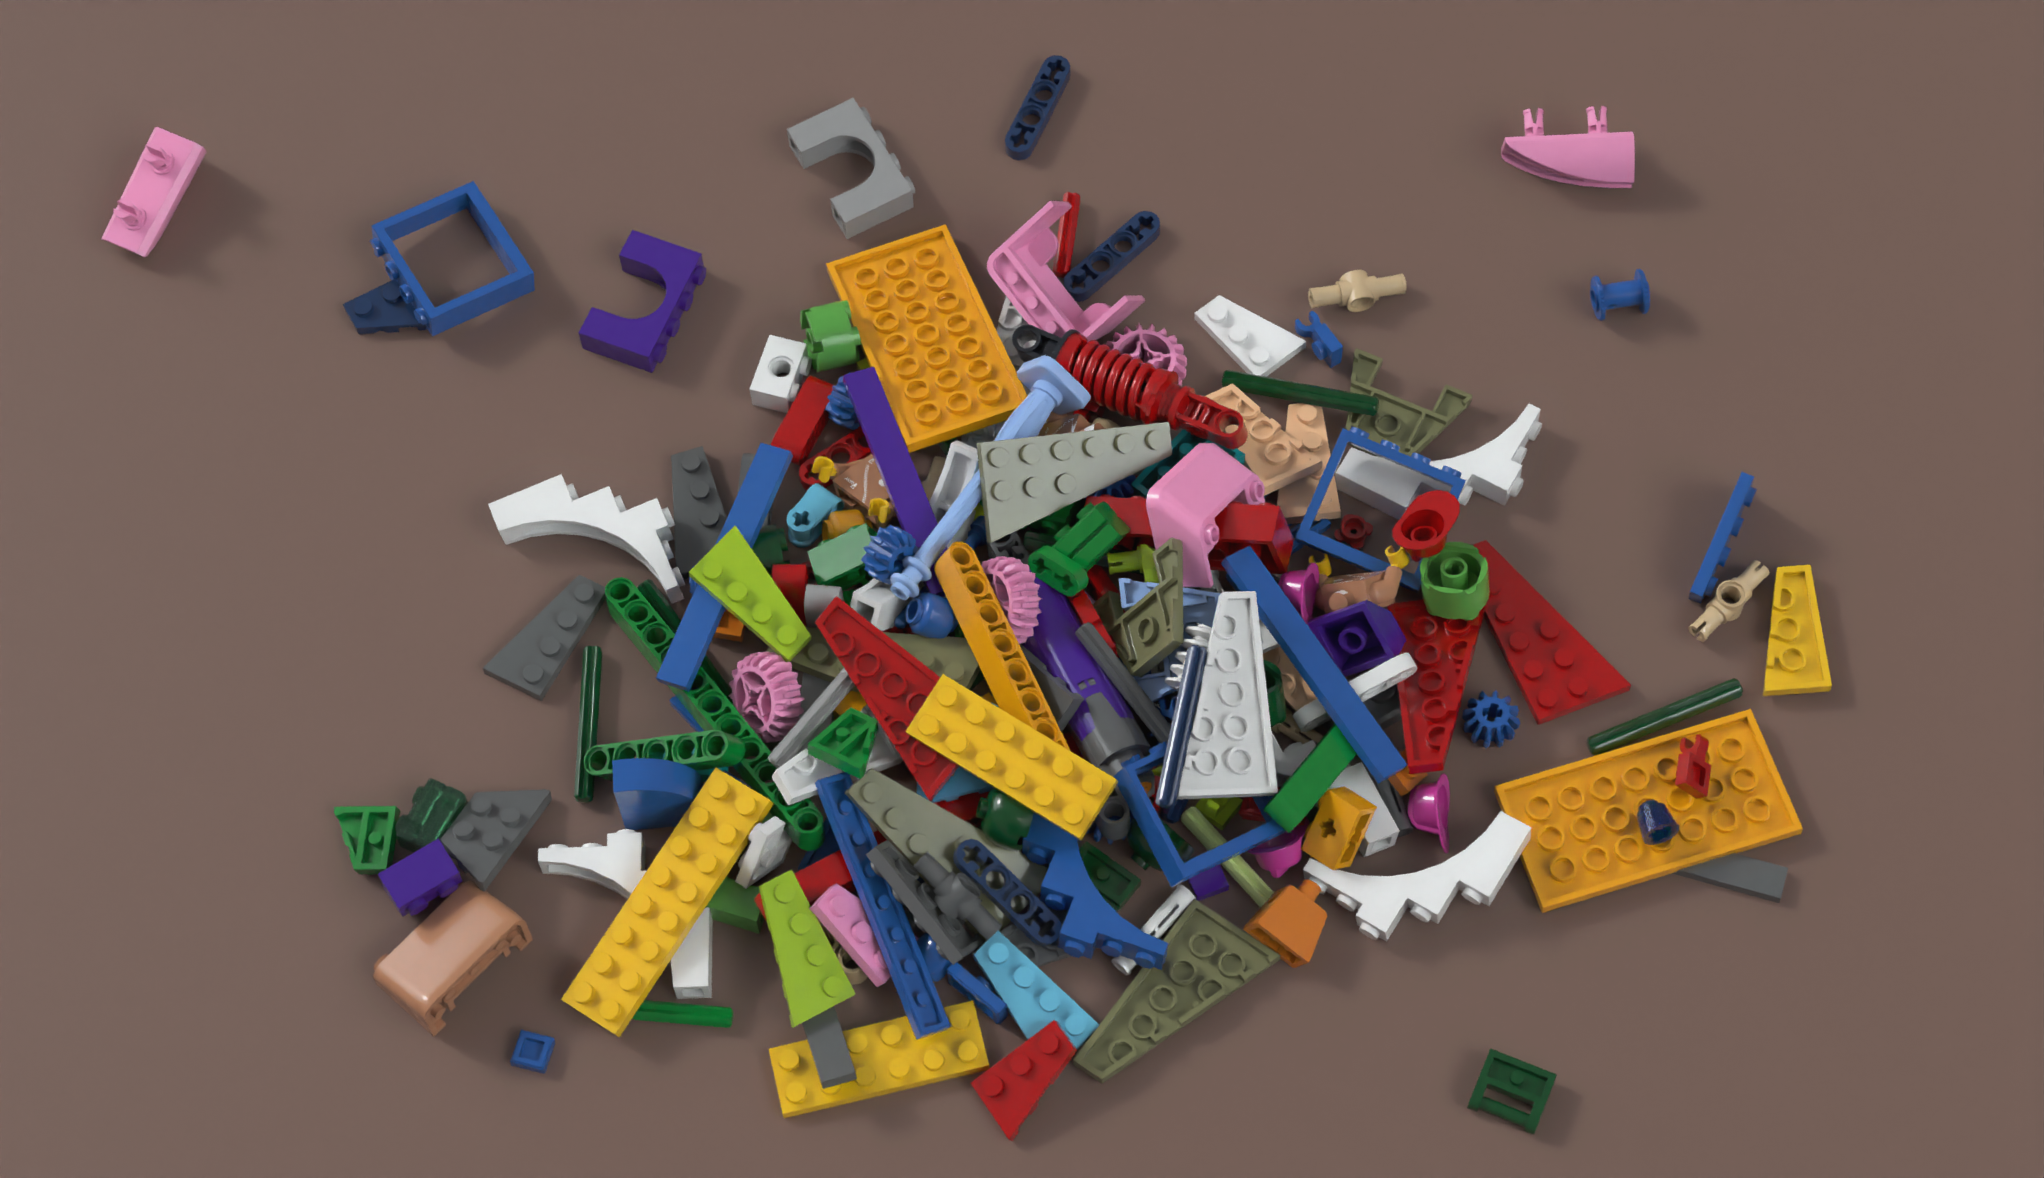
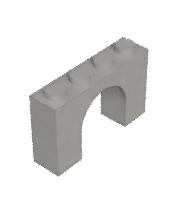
M854 98L787 129L789 146L803 169L832 155L846 152L859 154L868 159L874 166L871 176L864 183L830 199L832 216L847 239L913 208V194L916 193L911 179L908 176L903 177L901 174V166L894 153L889 154L886 150V142L882 133L878 129L874 131L870 125L872 121L868 111L864 106L860 108Z

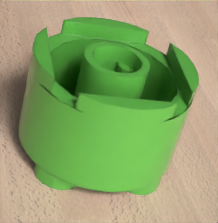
M847 300L811 307L800 312L801 330L806 329L807 339H804V343L807 345L808 357L812 358L811 365L814 370L817 369V372L851 365L860 361L857 346L861 345L860 334L856 326L851 327L849 321L851 319V310Z
M1447 542L1443 550L1437 555L1422 559L1420 564L1422 598L1427 612L1433 616L1447 619H1475L1479 615V611L1486 605L1490 593L1488 563L1486 558L1479 554V550L1468 543Z

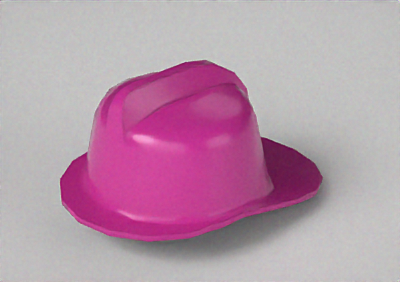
M1315 562L1310 563L1307 570H1293L1283 573L1278 583L1306 624L1309 620L1313 619L1315 595L1319 588V569Z
M1442 773L1438 781L1416 785L1410 791L1408 817L1418 830L1439 835L1445 854H1448L1450 788L1447 775Z
M1306 817L1304 825H1297L1290 833L1285 832L1248 850V853L1255 855L1262 869L1270 871L1274 878H1280L1289 867L1294 866L1302 859V838L1310 824L1308 818Z

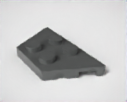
M546 789L476 792L440 839L448 855L457 860L458 866L465 874L469 873L476 881L477 887L485 892L552 801L551 792Z

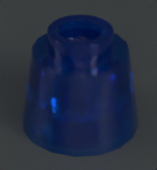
M1649 800L1639 806L1636 818L1645 844L1657 845L1671 839L1678 833L1680 826L1664 803H1660L1657 800Z

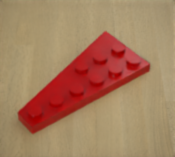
M1486 540L1473 544L1479 550V554L1486 558L1488 563L1490 593L1484 618L1537 725L1630 691L1631 684Z
M836 596L818 617L815 624L838 657L929 801H932L959 766L912 738L905 731L935 687L940 676Z
M1423 600L1400 602L1387 606V610L1392 612L1407 639L1399 655L1409 653L1418 667L1414 674L1397 683L1409 774L1444 770L1486 605L1479 611V615L1472 620L1447 619L1433 616L1427 612Z

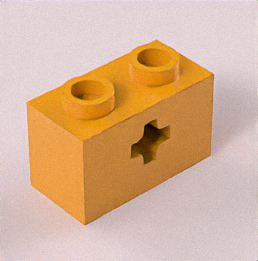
M1343 786L1328 789L1319 799L1317 805L1319 810L1314 821L1305 830L1304 837L1306 839L1301 848L1302 851L1332 870L1351 866L1377 809V806Z

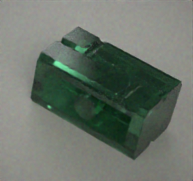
M429 778L424 787L419 786L412 798L413 806L408 815L403 814L396 824L395 832L397 834L395 836L400 846L414 853L439 838L440 840L467 805L468 801L465 794L455 788L446 786L444 783Z

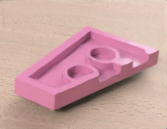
M837 883L829 887L809 909L874 985L878 987L884 984L891 975L861 900Z

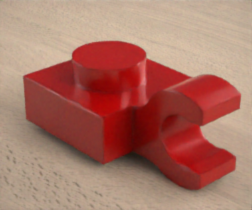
M1700 734L1696 735L1695 744L1686 737L1681 739L1680 751L1682 754H1679L1675 781V786L1696 799L1708 796L1711 765L1705 762L1709 741Z

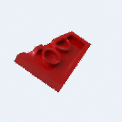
M1053 1020L971 1082V1085L1008 1140L1012 1142L1020 1132L1018 1129L1028 1115H1032L1039 1105L1038 1101L1048 1087L1054 1084L1077 1051V1048L1056 1020Z

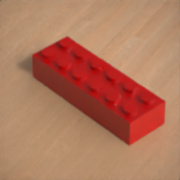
M1107 494L1100 495L1099 497L1087 496L1085 506L1090 502L1094 506L1103 501L1107 502L1116 512V515L1130 528V532L1113 547L1114 549L1134 551L1137 550L1140 544H1147L1155 549L1146 508V498L1141 496L1116 498ZM1231 501L1214 518L1220 535L1218 543L1207 554L1210 570L1226 571L1221 562L1226 557L1250 545L1270 574H1283L1287 572L1294 539L1280 506H1275L1271 503L1251 505Z

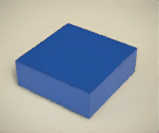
M521 1030L510 1060L511 1065L545 1074L556 1042L555 1039Z

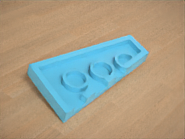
M999 930L973 955V958L997 995L1007 1004L1008 1012L1015 1023L1018 1024L1027 1040L1053 1020H1056L1078 1050L1099 1026L1089 1014Z

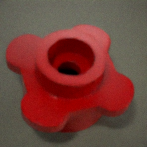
M1347 514L1343 517L1340 529L1335 530L1334 538L1338 542L1344 541L1350 544L1352 548L1360 550L1364 547V540L1367 535L1372 534L1373 526L1358 515ZM1355 530L1357 533L1351 534L1350 531Z

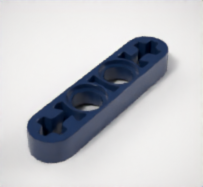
M1050 56L1043 62L1006 134V153L1014 160H1024L1033 153L1069 82L1070 64L1063 56ZM1061 68L1062 72L1058 71L1054 77V82H1052L1051 71ZM1042 90H1047L1053 94L1050 99L1045 101L1037 99L1035 95ZM1033 114L1038 116L1040 121L1035 125H1028L1023 119L1027 115ZM1022 133H1024V144H1021L1019 148L1014 147V144L1020 142Z
M1150 211L1137 213L1067 273L1064 278V287L1076 302L1085 301L1159 237L1160 220L1158 216ZM1151 224V230L1144 228L1140 231V225L1148 226ZM1120 241H1127L1132 245V248L1127 252H1119L1114 246ZM1103 260L1108 262L1110 267L1106 271L1099 272L1094 270L1092 265L1096 261ZM1084 281L1083 289L1080 287H1076L1073 289L1072 283L1075 282L1079 285Z
M969 839L962 842L956 848L953 859L957 868L970 877L980 891L1033 943L1044 947L1051 945L1059 938L1062 928L1059 919L981 842ZM963 849L968 852L972 849L976 850L978 854L975 856V859L981 866L986 860L991 865L986 867L978 876L975 872L980 867L974 861H970L967 864L963 860L966 855ZM995 871L1003 876L1004 886L1001 889L994 890L987 885L986 875L989 872ZM1023 896L1026 898L1029 904L1027 913L1017 914L1011 908L1013 897ZM1035 910H1037L1040 914L1035 919L1042 925L1047 922L1050 923L1052 927L1049 932L1052 937L1047 934L1041 937L1037 933L1040 930V926L1034 920L1027 925L1025 920L1031 917Z

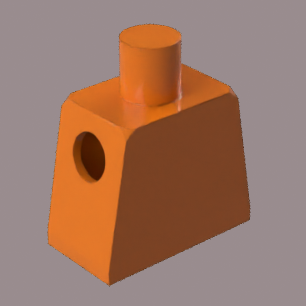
M1304 879L1298 889L1288 885L1277 890L1246 923L1243 930L1278 953L1280 958L1293 969L1309 963L1327 919L1326 911L1315 903L1321 892L1320 886L1311 880Z

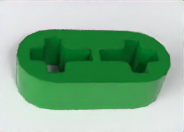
M1043 546L1028 558L1031 572L1035 573L1037 578L1066 596H1074L1088 585V575L1085 569L1053 547Z

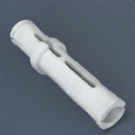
M1178 885L1176 890L1140 930L1160 939L1190 905L1195 896L1183 885ZM1123 956L1112 959L1113 965L1125 975H1129L1130 971L1137 965L1134 960Z

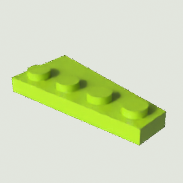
M736 525L689 571V577L772 650L781 655L786 662H790L810 642V633Z
M792 869L760 885L759 891L768 928L772 935L775 948L774 954L779 965L783 982L782 987L784 996L787 999L790 1011L789 1017L793 1028L854 996L856 993L820 923L809 909L811 906Z

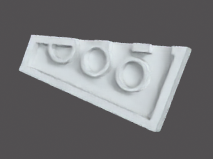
M865 705L860 711L876 719L868 705ZM879 722L878 733L866 771L872 768L879 772L898 765L903 760ZM806 748L776 769L772 779L787 804L791 805L817 795L815 782L818 779L840 774L844 771L809 755ZM850 775L852 781L859 779L855 776Z

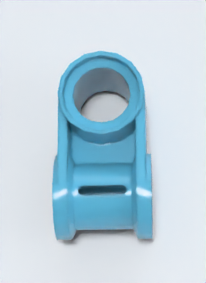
M813 484L787 515L789 541L794 546L801 548L811 546L822 534V523L824 520H827L829 514L833 511L843 510L844 500L820 484Z

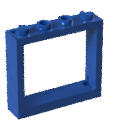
M474 181L371 225L373 239L370 240V243L374 248V254L376 257L381 256L383 258L385 270L392 281L397 280L403 300L406 304L411 303L413 305L418 323L425 325L432 337L535 291L534 272ZM467 209L509 275L435 308L392 241Z
M1351 427L1350 431L1342 428L1296 534L1295 541L1364 571H1383L1388 566H1391V564L1310 530L1347 444L1349 443L1452 487L1450 493L1457 500L1466 480L1460 478L1462 473L1456 469L1444 465L1441 470L1429 465L1431 460L1423 455L1413 452L1410 457L1399 452L1400 446L1383 439L1380 444L1368 439L1369 433L1359 428ZM1422 559L1415 574L1402 569L1400 586L1418 593L1421 587L1420 564Z
M1162 742L1149 750L1151 755L1141 759L1140 755L1137 754L1129 760L1122 762L1121 766L1123 769L1113 776L1118 780L1117 786L1171 888L1286 832L1263 811V808L1273 796H1252L1266 821L1265 824L1183 863L1138 779V776L1163 765L1168 742Z

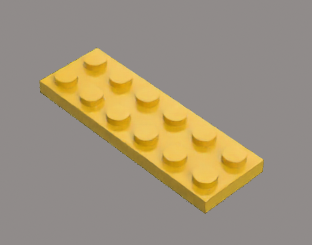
M942 674L905 731L912 738L1080 841L1118 784L1116 778Z
M974 1001L944 1007L951 1027L945 1031L916 1040L907 1016L842 1031L857 1079L825 1089L822 1088L807 1040L769 1048L783 1117L797 1116L988 1070L989 1062Z

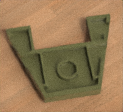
M1356 348L1354 351L1350 392L1379 398V409L1375 416L1348 411L1346 430L1350 431L1351 427L1359 428L1370 434L1368 439L1379 444L1382 439L1400 446L1399 452L1411 457L1413 452L1419 454L1472 402V394L1446 384L1433 410L1430 411L1371 387L1382 366L1383 358Z
M1170 538L1152 553L1160 583L1128 611L1123 612L1119 593L1108 591L1092 604L1101 618L1106 631L1115 641L1118 655L1132 676H1144L1184 643L1182 540Z

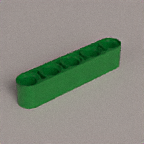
M1335 723L1281 786L1278 793L1263 808V811L1287 833H1290L1301 822L1357 754Z
M720 730L593 746L587 751L584 756V768L591 775L613 781L612 760L633 759L635 756L636 758L662 759L664 753L665 757L663 760L678 762L696 771L714 769L715 767H730L737 765L742 760L745 754V746L743 741L737 736ZM725 744V748H724L723 752L721 753L722 747H723V745Z

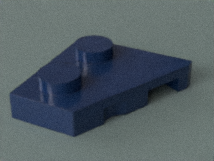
M396 279L343 304L358 334H374L377 331H384L386 333L399 332V328L417 327L418 331L426 330L427 327L422 325V323H418L413 305L411 303L406 304L399 290L400 285Z

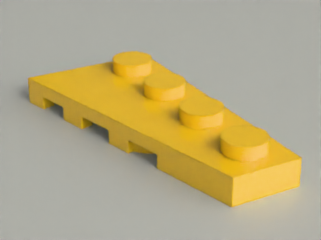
M1811 565L1777 567L1774 579L1763 696L1829 692L1832 682Z

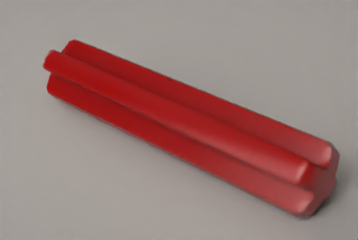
M1066 192L1063 196V201L1069 202L1072 207L1060 217L1057 235L1058 251L1054 256L1052 268L1057 278H1065L1071 268L1081 202L1078 193Z

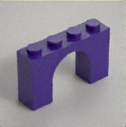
M632 230L619 254L622 270L661 286L666 292L663 303L652 314L637 319L623 318L592 307L578 334L583 349L652 373L657 363H662L667 352L666 345L670 337L676 336L680 327V318L684 311L690 309L693 302V292L697 285L703 283L707 270L704 267L702 253Z

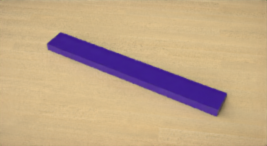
M875 367L843 375V383L901 528L916 539L915 545L920 548L938 523ZM946 546V548L943 550V552L940 554V556L937 558V560H938V559L942 556V554L948 549L947 546ZM933 564L930 568L931 579L923 581L927 593L944 597L946 595L937 579Z

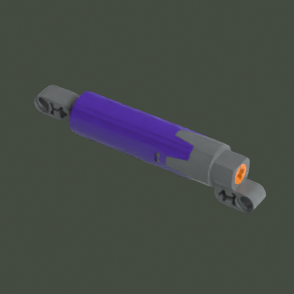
M1016 531L992 543H987V553L990 559L1002 556L1014 557L1015 559H1021L1023 564H1028L1029 554ZM1035 576L1034 583L1040 585L1037 593L1038 597L1042 599L1039 601L1038 608L1042 613L1037 614L1036 618L1039 625L1033 627V636L1027 637L1026 643L1021 644L1046 665L1048 673L1067 683L1066 688L1070 692L1078 693L1084 698L1066 727L1084 760L1113 777L1123 769L1121 763L1129 760L1134 755L1139 754L1141 759L1151 755L1149 752L1151 747L1119 690L1076 636V630L1083 624L1068 597ZM1151 770L1138 776L1148 797L1155 793V775ZM1117 785L1094 820L1101 834L1109 840L1122 839L1130 830V808ZM1111 816H1119L1121 819L1117 821H1111L1107 818Z

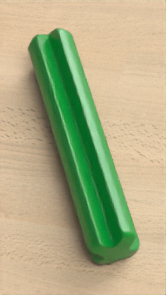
M644 1000L632 1019L729 1028L732 1026L734 1013L731 1007Z

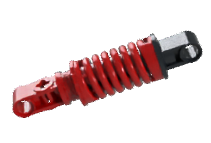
M1026 324L1018 327L1012 335V343L1023 362L1041 356H1049L1055 359L1089 392L1091 396L1089 402H1096L1099 406L1107 407L1113 412L1118 411L1122 416H1130L1134 421L1142 420L1143 424L1169 422L1170 429L1177 431L1182 428L1194 436L1208 439L1228 449L1241 447L1248 438L1247 428L1238 411L1220 405L1208 397L1195 394V390L1192 387L1178 385L1179 377L1177 372H1171L1163 368L1156 369L1152 363H1144L1140 358L1133 359L1130 354H1122L1118 349L1111 350L1108 345H1100L1096 340H1090L1087 343L1088 340L1085 335L1080 334L1079 331L1074 329L1067 331L1060 338L1033 325ZM1036 341L1032 347L1023 348L1026 342ZM1229 425L1238 426L1237 430L1233 433L1223 432Z

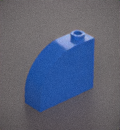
M652 758L612 760L613 791L625 829L644 830L677 826L704 785L701 775L696 770L678 762Z

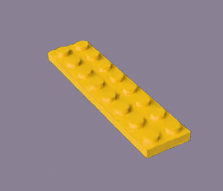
M715 767L561 1000L620 1037L749 843L748 838L752 829L758 823H762L774 803Z

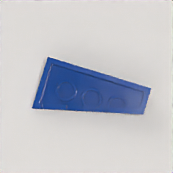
M1741 472L1690 590V600L1701 604L1705 595L1712 596L1718 582V578L1713 577L1718 565L1725 566L1731 548L1727 547L1731 536H1738L1744 518L1740 516L1745 506L1750 507L1757 489L1752 487L1754 476Z

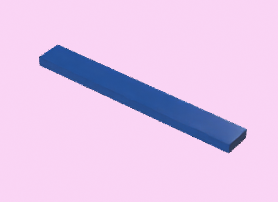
M760 443L716 544L736 525L751 549L753 548L793 458L791 451ZM699 584L696 586L656 676L658 682L688 692L726 609Z
M1249 545L1226 557L1221 562L1223 568L1240 591H1256L1259 618L1378 784L1402 771L1408 764Z
M843 772L818 779L815 782L818 795L916 1040L949 1029L951 1027L904 908L894 897L892 887L888 882L873 871L870 865L871 861L866 856L878 844L867 817L844 793L853 785L850 774Z

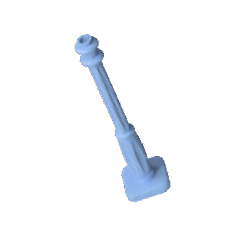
M1041 356L1024 362L1017 371V377L1031 393L1013 411L994 441L1035 437L1042 429L1051 412L1064 415L1082 409L1089 402L1091 396L1055 359L1049 356ZM979 469L913 557L907 556L903 559L902 563L905 569L902 573H893L890 576V582L892 583L890 590L898 598L907 600L908 597L915 598L919 595L917 585L920 581L931 579V566L982 499Z

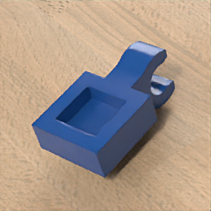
M1314 311L1309 312V321L1312 323L1310 326L1303 325L1299 319L1295 320L1297 334L1313 339L1312 349L1319 360L1324 359L1330 368L1341 363L1343 346L1325 323L1321 324L1317 313Z

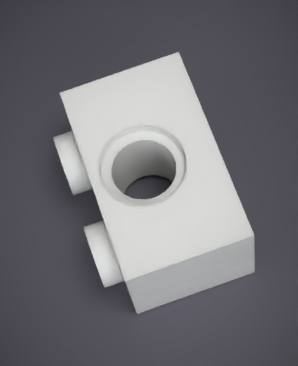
M769 335L749 389L752 405L784 413L788 412L802 387L800 382L803 375L807 376L811 368L812 358L808 357L806 343ZM780 373H788L785 377H777Z

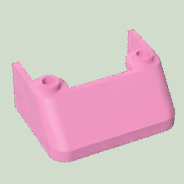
M1049 201L990 255L987 261V270L1027 324L1060 338L1067 331L1074 329L1079 331L1080 334L1085 335L1088 343L1090 340H1097L1111 332L1146 300L1142 295H1125L1112 307L1105 303H1095L1085 311L1080 308L1046 264L1058 251L1057 237L1049 227L1072 206L1069 202Z
M1199 443L1149 489L1146 498V508L1155 549L1157 550L1170 538L1182 540L1183 587L1211 588L1214 585L1207 556L1218 543L1220 535L1214 518L1231 501L1251 505L1265 503V488L1260 478L1214 443Z

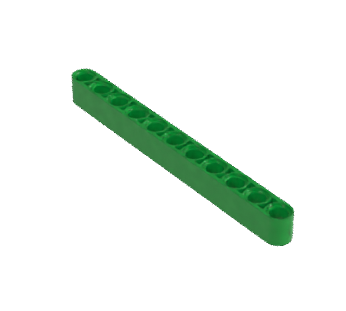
M623 577L612 579L605 587L608 611L658 673L675 634L633 582ZM700 666L691 688L698 687V689L688 692L667 685L704 731L720 730L729 734L736 733L734 736L743 741L745 746L744 757L733 767L754 791L774 803L769 812L773 817L776 816L786 823L784 830L794 843L806 851H813L822 846L825 841V831L821 812L809 798L793 803L795 805L790 807L784 806L787 802L775 782H765L773 780L772 775L778 769L768 760L771 751L705 670ZM717 710V712L709 713V711ZM750 756L756 757V758H753V759H746L747 757H750ZM806 827H813V828H814V829H812V830H810V831H805V830H803V829L806 828Z

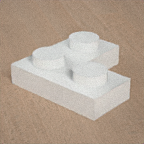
M774 816L763 824L758 823L749 835L748 840L751 843L738 862L740 871L736 878V882L746 889L784 862L792 839L783 830L786 823L778 817Z

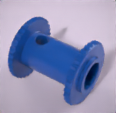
M1636 269L1634 280L1602 285L1598 276L1592 277L1590 298L1592 308L1598 320H1605L1606 310L1638 305L1642 314H1646L1649 311L1650 289L1646 276L1641 269Z

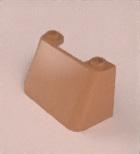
M472 880L459 883L456 891L450 894L390 954L380 957L374 965L373 979L376 984L433 1037L446 1026V1023L441 1019L446 1008L452 1011L456 1007L454 1000L501 954L507 957L511 953L509 950L511 946H515L522 951L533 940L527 923L522 917L487 891L480 890Z

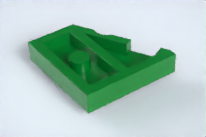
M850 707L808 743V754L861 779L864 777L878 733V720Z
M397 806L334 807L335 817L339 820L343 831V840L350 851L351 863L359 875L378 874L392 866L401 812Z

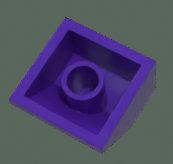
M1368 600L1313 618L1307 623L1344 677L1379 666L1398 656L1407 640L1392 612Z
M439 838L378 873L387 895L402 917L408 913L410 915L418 914L428 906L427 902L439 895L440 897H446L458 889V884L463 882L458 869Z

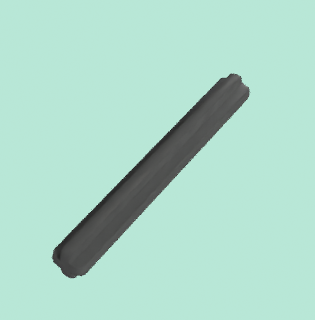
M1090 622L1083 624L1075 632L1078 639L1159 743L1168 742L1171 725Z

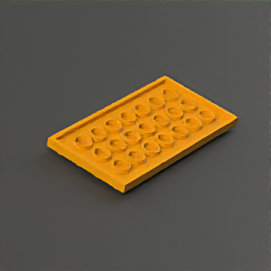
M946 224L826 263L827 272L840 301L847 300L851 310V319L849 321L852 327L856 326L858 328L861 339L860 346L869 366L875 367L909 453L1006 421L1027 397V393L1017 377L1016 370Z
M1751 709L1494 787V793L1501 811L1531 827V838L1521 853L1520 859L1542 913L1675 873L1680 869L1796 836L1801 834L1803 830ZM1700 734L1709 741L1705 762L1711 765L1708 796L1696 799L1675 786L1678 757L1679 754H1682L1680 751L1681 739L1686 737L1695 744L1696 735Z

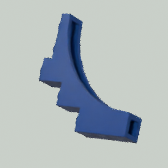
M1034 812L1028 836L1023 838L1022 853L1034 863L1050 864L1041 885L1040 901L1054 910L1062 911L1065 909L1068 911L1060 931L1058 948L1063 949L1073 957L1080 958L1084 956L1091 959L1097 947L1109 956H1123L1134 960L1141 967H1155L1162 970L1167 957L1168 943L1141 931L1122 918L1103 899L1089 878L1079 853L1077 838Z

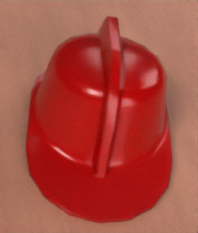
M1442 490L1428 491L1418 496L1409 505L1392 530L1393 539L1396 544L1404 548L1415 562H1419L1422 558L1437 555L1443 550L1447 534L1460 514L1458 500L1448 491Z

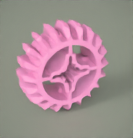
M1139 323L1135 331L1126 326L1124 335L1115 332L1113 341H1107L1106 345L1111 350L1118 349L1122 354L1133 352L1130 354L1133 359L1143 358L1144 363H1152L1156 369L1163 368L1171 372H1177L1179 377L1178 385L1182 386V380L1186 377L1185 366H1187V358L1184 355L1182 344H1177L1175 335L1167 337L1165 327L1159 332H1155L1153 324L1149 326L1148 330H1144Z
M1002 556L982 562L981 566L1019 645L1026 643L1027 637L1033 636V627L1039 625L1036 618L1037 614L1042 613L1038 608L1039 601L1042 598L1038 597L1037 593L1040 585L1034 583L1035 573L1029 572L1028 564H1023L1021 559H1015L1014 557Z
M768 651L752 653L742 661L737 662V669L732 670L734 680L729 682L732 693L728 696L732 698L733 706L764 743L782 741L800 720L799 715L804 713L801 707V701L804 698L800 694V688L803 685L798 684V673L792 672V663L785 662L781 655Z

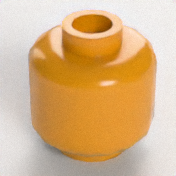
M857 509L833 511L829 514L827 520H824L822 523L823 541L834 539L856 525L866 523L872 529V523L869 519L866 520L863 513Z

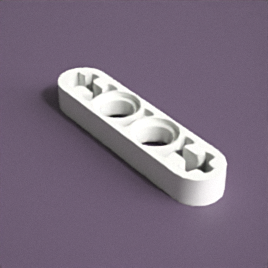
M1403 653L1349 681V684L1362 702L1410 677L1417 671L1418 667L1409 653ZM1318 699L1303 706L1293 715L1301 732L1310 731L1332 719Z

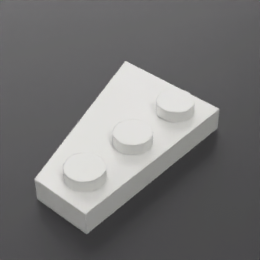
M1220 295L1195 312L1194 319L1249 374L1267 377L1306 348L1305 340Z

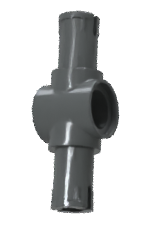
M928 851L914 864L913 867L935 888L933 890L936 894L934 897L935 903L945 915L952 919L959 917L962 921L966 919L986 940H989L1001 928L1002 924L980 904L982 902L979 898L981 895L980 889L970 877L964 873H958L957 875L953 871L949 873Z

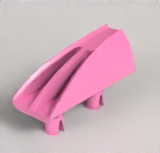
M1594 106L1586 109L1588 134L1544 136L1543 109L1538 108L1535 123H1533L1531 110L1526 109L1523 111L1525 136L1505 137L1501 147V157L1505 162L1542 178L1567 184L1603 188H1632V183H1634L1633 132L1607 133V107L1605 106L1600 108L1598 121Z
M155 127L121 199L117 201L116 209L113 208L114 213L101 239L142 257L148 256L163 235L206 154L204 147L169 131Z

